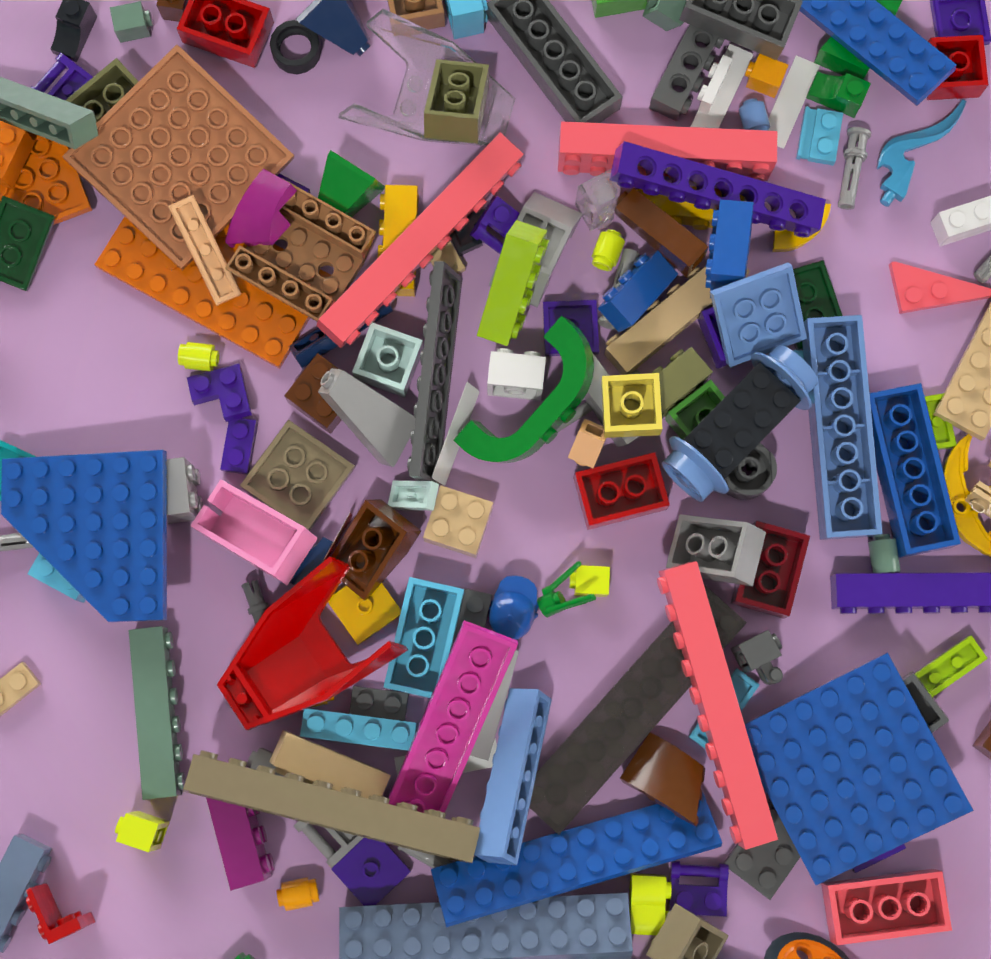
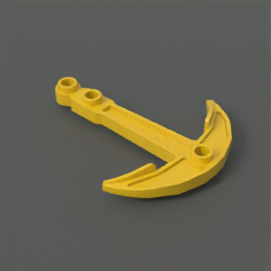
M967 434L950 451L943 467V473L960 538L982 554L991 557V531L986 532L978 518L979 513L973 510L970 504L965 501L966 497L971 493V491L967 490L964 472L968 471V451L972 436ZM958 502L963 504V512L957 509L956 505Z

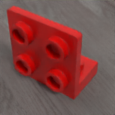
M47 883L26 890L28 908L32 913H36L39 920L37 925L38 931L44 940L47 939L48 944L63 939L96 922L92 912L82 915L81 910L62 918Z

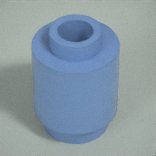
M756 98L743 102V106L739 108L743 129L769 131L770 123L764 102L758 101Z

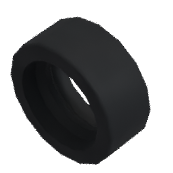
M297 20L282 23L276 27L271 35V53L275 63L283 71L296 75L306 73L314 68L320 60L321 47L318 34L303 26ZM302 35L308 38L311 44L308 55L297 60L285 58L281 54L280 46L289 36Z

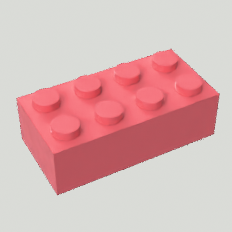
M926 869L821 883L829 938L836 945L952 931L943 872L940 870Z

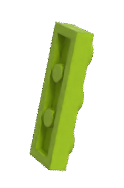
M970 635L915 674L932 697H934L988 658L972 635Z

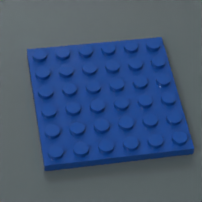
M888 652L745 723L762 785L815 885L974 811Z

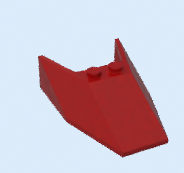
M328 557L268 607L217 683L218 688L245 730H251L327 701L408 651L406 646L388 641L369 658L357 663H350L322 623L320 615L350 569L347 563L333 557Z

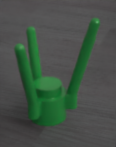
M580 561L576 562L551 585L542 589L543 596L539 597L537 602L540 611L546 618L563 610L596 600L594 594H589L566 601L560 591H554L581 566L582 563Z

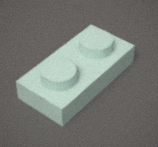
M393 480L388 505L395 510L434 511L439 484L433 481Z

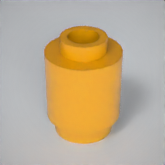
M308 877L281 882V889H276L279 907L284 906L286 911L313 906L314 902H319L316 878L309 880Z

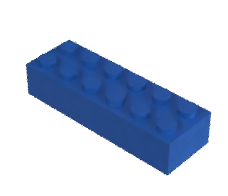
M922 384L869 393L876 468L893 539H896L899 558L949 549L961 544Z

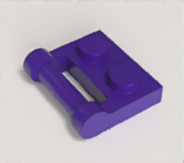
M60 53L55 58V64L34 87L31 86L30 88L45 92L61 72L67 69V72L47 93L66 100L93 76L67 56Z
M494 196L473 227L470 236L476 240L480 239L500 254L503 243L487 232L486 227L487 225L505 238L520 213L498 196Z
M671 861L669 882H671L672 890L668 911H671L676 903L695 915L727 917L729 866L719 863L718 866L680 864V861ZM680 876L718 878L717 886L679 884Z

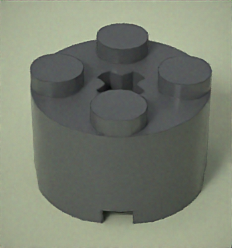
M760 443L724 479L729 488V491L726 493L728 496L739 500H750L760 496L771 486L776 478L777 463L774 455L764 445ZM745 465L747 470H752L749 476L741 470Z

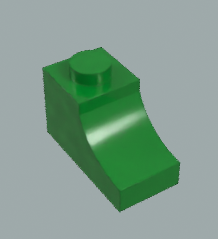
M817 72L806 98L855 118L871 83L848 73L843 76H832Z

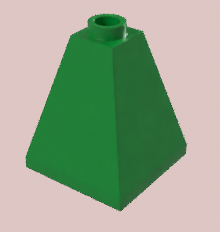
M330 150L327 155L318 199L353 217L383 192L385 186L368 173Z

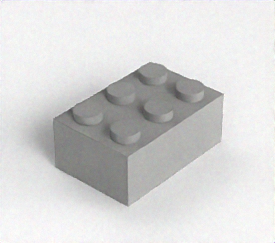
M679 514L666 568L697 561L702 579L753 586L766 532L748 522Z

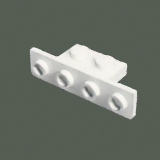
M729 44L719 64L713 63L708 77L712 79L708 86L703 85L697 100H700L701 103L691 127H720L753 57L751 52Z

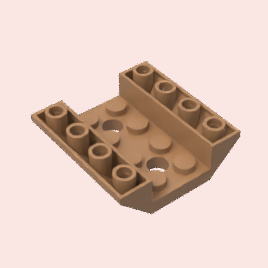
M292 184L297 192L279 210L291 224L278 239L287 241V248L283 251H276L273 245L258 244L256 246H246V248L239 245L225 269L318 322V319L350 287L365 262L376 231ZM328 265L334 269L330 277L319 275V270L323 266Z

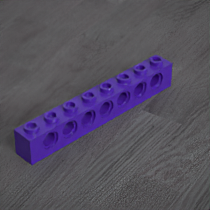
M624 141L615 150L610 181L618 182L617 184L620 187L639 188L648 195H664L669 197V200L677 203L689 202L694 204V207L702 210H719L720 199L741 201L740 195L745 197L746 202H754L752 224H767L770 229L792 231L795 236L807 238L821 230L826 202L824 198ZM638 166L645 169L646 176L638 171ZM663 173L670 176L671 183L664 179ZM689 180L696 184L697 190L690 187ZM714 187L720 190L722 197L716 195ZM765 202L770 205L771 211L765 207ZM789 209L794 211L796 218L791 216Z

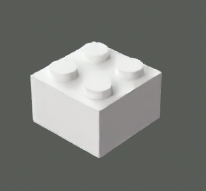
M505 348L497 349V352L491 351L487 395L541 401L546 357H542L540 353L526 351L524 355L514 354L513 350Z

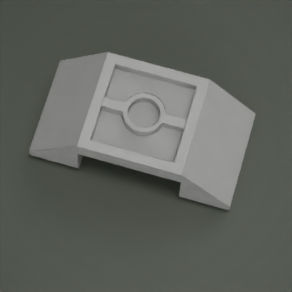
M536 192L532 194L523 206L517 220L547 230L545 239L549 240V244L540 264L537 263L541 265V270L533 288L530 289L534 291L530 305L538 308L549 285V278L568 239L572 237L582 217V213ZM496 264L495 270H494V272H493L492 278H491V280H490L489 286L492 285V281H493V278H494V275H495V271H496V268H497V264Z

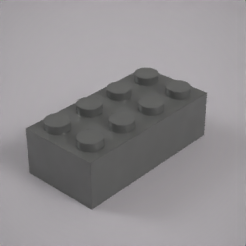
M687 0L679 20L777 60L785 48L803 1Z

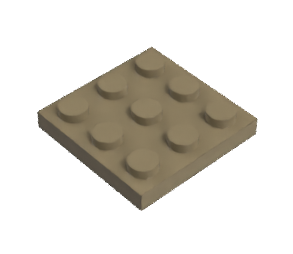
M288 420L240 486L270 508L310 531L356 467Z

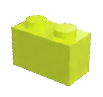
M141 811L126 813L124 817H120L116 825L115 833L118 834L116 842L146 852L161 849L170 821Z

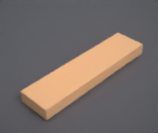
M194 195L169 205L168 208L216 306L240 296L241 292L231 272L225 269L227 263Z

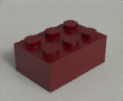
M756 520L752 525L765 531L766 535L753 586L735 584L730 604L785 619L791 614L810 535Z

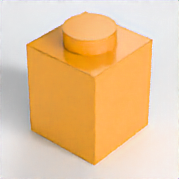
M759 53L756 62L750 61L745 76L749 78L746 87L775 98L788 64Z

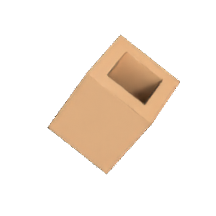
M584 419L568 458L581 466L594 468L607 439L604 438V426Z

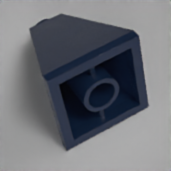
M314 0L296 18L303 26L352 55L357 53L360 57L371 46L368 43L370 38L351 0Z

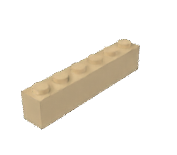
M706 266L703 269L697 267L687 277L689 280L682 286L679 283L668 291V298L663 302L659 300L654 302L646 310L648 312L646 316L642 319L639 318L621 336L617 333L606 342L608 347L605 349L604 355L621 375H629L696 321L701 311L713 307L712 299H710V288H705ZM747 268V272H746V278H747V276H748V274H749V272H750V271L748 270V268Z

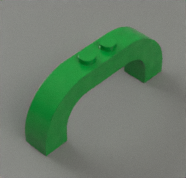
M561 316L543 336L555 347L563 361V375L557 387L522 427L511 436L498 438L481 422L470 420L453 440L465 452L475 458L496 463L521 461L533 455L545 443L549 444L558 434L556 430L562 423H568L575 416V409L585 398L590 388L594 372V361L589 342L582 331L569 319Z

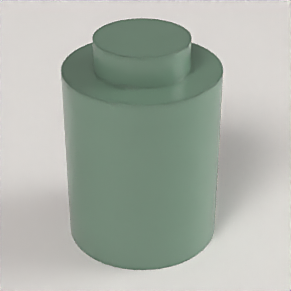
M890 534L873 536V541L868 542L872 573L901 572L896 539H890Z

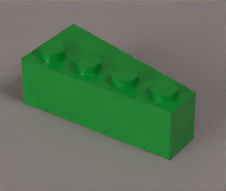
M876 0L893 15H896L902 0ZM832 37L820 48L814 63L842 76L848 73L863 80L870 69Z

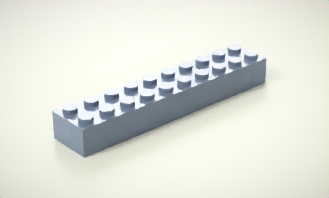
M628 893L552 896L449 927L445 925L439 902L339 907V959H631L633 953Z

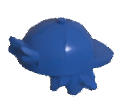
M507 576L500 582L494 594V600L491 601V606L489 607V622L494 632L518 640L530 631L534 620L538 617L536 612L539 608L535 584L522 576Z

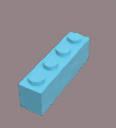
M306 708L303 712L300 737L408 751L416 734L418 723Z

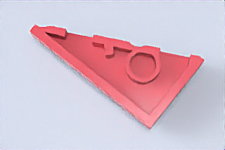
M891 262L889 264L900 314L991 298V288L899 262Z

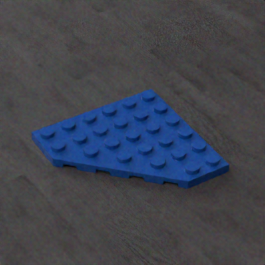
M149 450L2 459L1 515L108 622L167 620V451Z

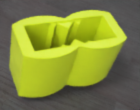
M630 873L629 912L631 934L657 936L669 913V911H665L666 899H671L672 890L671 882H666L665 875Z

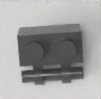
M767 630L730 648L743 673L756 669L761 681L766 685L776 684L782 680L783 673L781 669L773 667L770 662L782 656L780 652L782 645L775 633L771 634Z

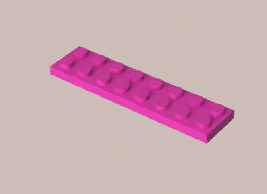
M463 621L388 797L390 805L396 806L397 803L405 802L418 806V812L424 813V810L432 809L445 813L518 646L517 640L468 621Z

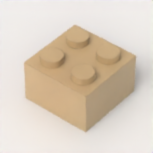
M440 485L434 511L431 512L423 536L424 542L477 558L493 509V502Z

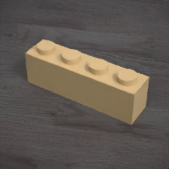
M285 730L282 731L269 761L272 765L276 766L275 772L285 776L287 773L304 776L303 782L313 784V781L316 780L333 784L332 790L340 792L341 788L344 789V787L361 791L360 797L367 799L373 795L382 796L391 776L385 771Z

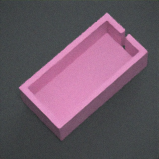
M223 480L219 481L207 501L223 512L221 516L204 505L190 525L206 538L285 585L289 584L317 540V537L302 525Z

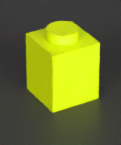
M581 565L570 575L569 588L574 589L575 596L594 594L596 597H607L609 595L610 567Z

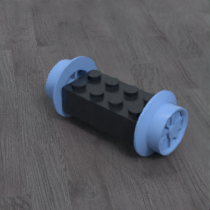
M777 345L768 355L755 352L751 356L754 368L683 440L676 436H672L669 439L673 452L662 462V466L670 478L695 500L703 502L712 491L726 494L729 488L724 479L795 407L801 410H808L811 407V399L808 393L818 384V378L808 363L790 348L784 345Z

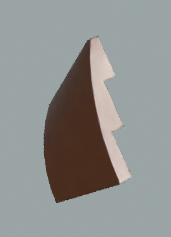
M650 732L620 779L624 784L644 793L653 802L671 810L675 816L697 826L699 821L697 811L699 800L702 799L703 791L701 785L704 782L705 767L676 746Z

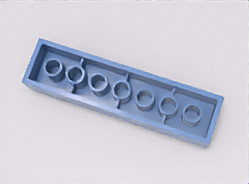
M862 315L807 318L804 321L807 339L802 341L803 356L818 378V384L808 393L811 399V407L808 409L820 540L881 535L882 523Z

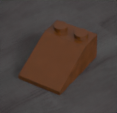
M365 500L331 557L343 561L350 566L341 582L363 600H367L407 555L421 530L383 500Z

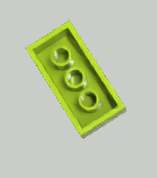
M516 220L507 232L477 332L478 337L505 346L509 345L512 338L517 339L526 319L525 311L527 306L530 305L534 293L530 289L533 288L541 270V265L537 263L540 264L549 244V240L545 239L547 230Z

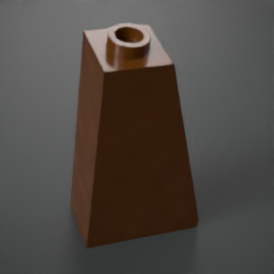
M635 188L629 193L624 191L615 201L617 205L615 207V214L656 251L658 250L686 278L704 260L708 246Z

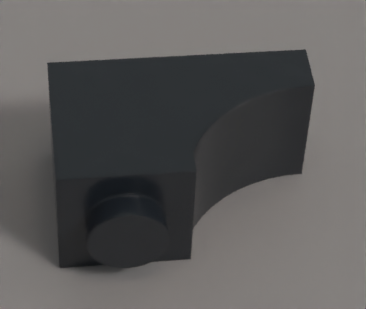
M63 0L55 16L57 26L51 51L56 55L62 53L70 60L77 62L97 19V15L91 4L87 1Z

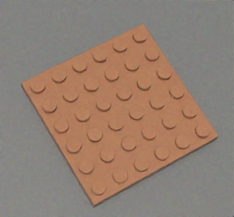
M175 45L96 123L99 136L77 149L70 148L62 156L67 163L182 271L194 259L168 206L194 195L215 238L231 222L244 193L264 168L277 176L294 159L293 153L179 45Z

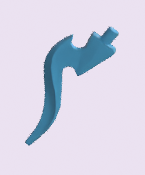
M962 100L956 109L940 123L921 131L897 136L884 146L878 158L877 170L881 167H886L890 170L891 176L880 187V189L886 192L880 200L882 205L889 207L894 199L901 202L907 194L915 161L906 160L904 153L938 141L948 134L958 122L967 101Z

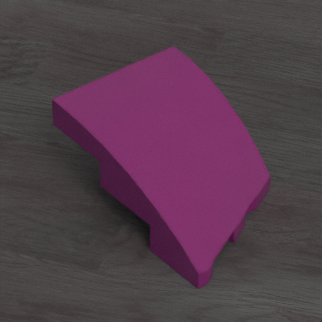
M263 168L248 187L235 210L225 241L228 246L232 248L239 243H245L247 246H256L258 244L273 245L291 225L279 210L297 190L291 183Z

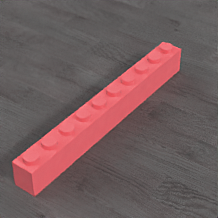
M500 132L318 319L317 327L340 348L346 343L349 345L353 344L361 334L358 330L364 324L370 326L379 316L377 310L383 304L388 307L398 296L395 292L401 285L406 288L416 277L413 273L419 267L424 269L433 260L434 257L431 254L437 248L443 250L452 240L450 234L455 229L460 232L470 221L467 217L473 211L477 214L486 205L487 201L485 198L490 193L493 195L497 194L505 183L502 180L507 175L513 177L522 167L519 162L524 154Z
M693 561L660 570V577L657 578L658 587L661 594L666 595L668 605L665 606L668 620L670 622L673 621L676 632L673 633L674 642L677 649L682 650L684 660L681 661L684 675L690 678L692 688H689L690 697L693 704H697L700 715L697 716L700 730L706 733L708 739L705 748L709 759L714 760L716 771H713L717 787H722L724 799H721V803L726 816L730 815L733 826L729 827L732 840L745 850L778 840L698 563Z

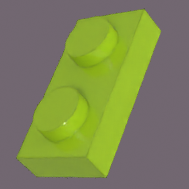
M944 393L924 396L938 450L957 446L952 424L933 415Z

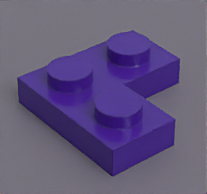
M240 364L187 377L191 400L194 406L219 399L225 422L252 415Z

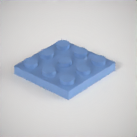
M788 262L710 291L726 363L730 367L751 360V356L755 352L768 354L777 345L789 346L807 339L793 267Z

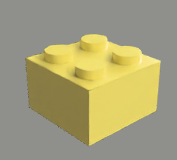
M659 373L602 376L604 438L661 435L663 428Z

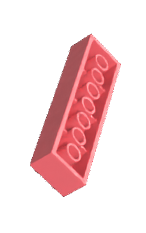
M561 121L558 172H563L566 175L590 173L592 176L599 177L611 174L615 150L624 141L761 181H768L777 163V131ZM638 166V171L646 176L645 169Z

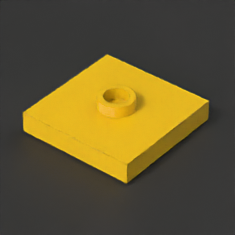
M383 583L379 585L367 600H363L349 587L345 586L332 595L328 602L357 645L373 636L401 614V609Z

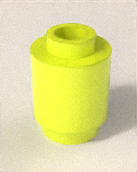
M612 229L600 232L591 256L594 267L603 271H612V268L617 265L625 244V240L621 238V233Z
M187 342V344H180L178 365L184 366L185 369L212 371L213 367H217L219 364V351L215 350V346L212 344Z

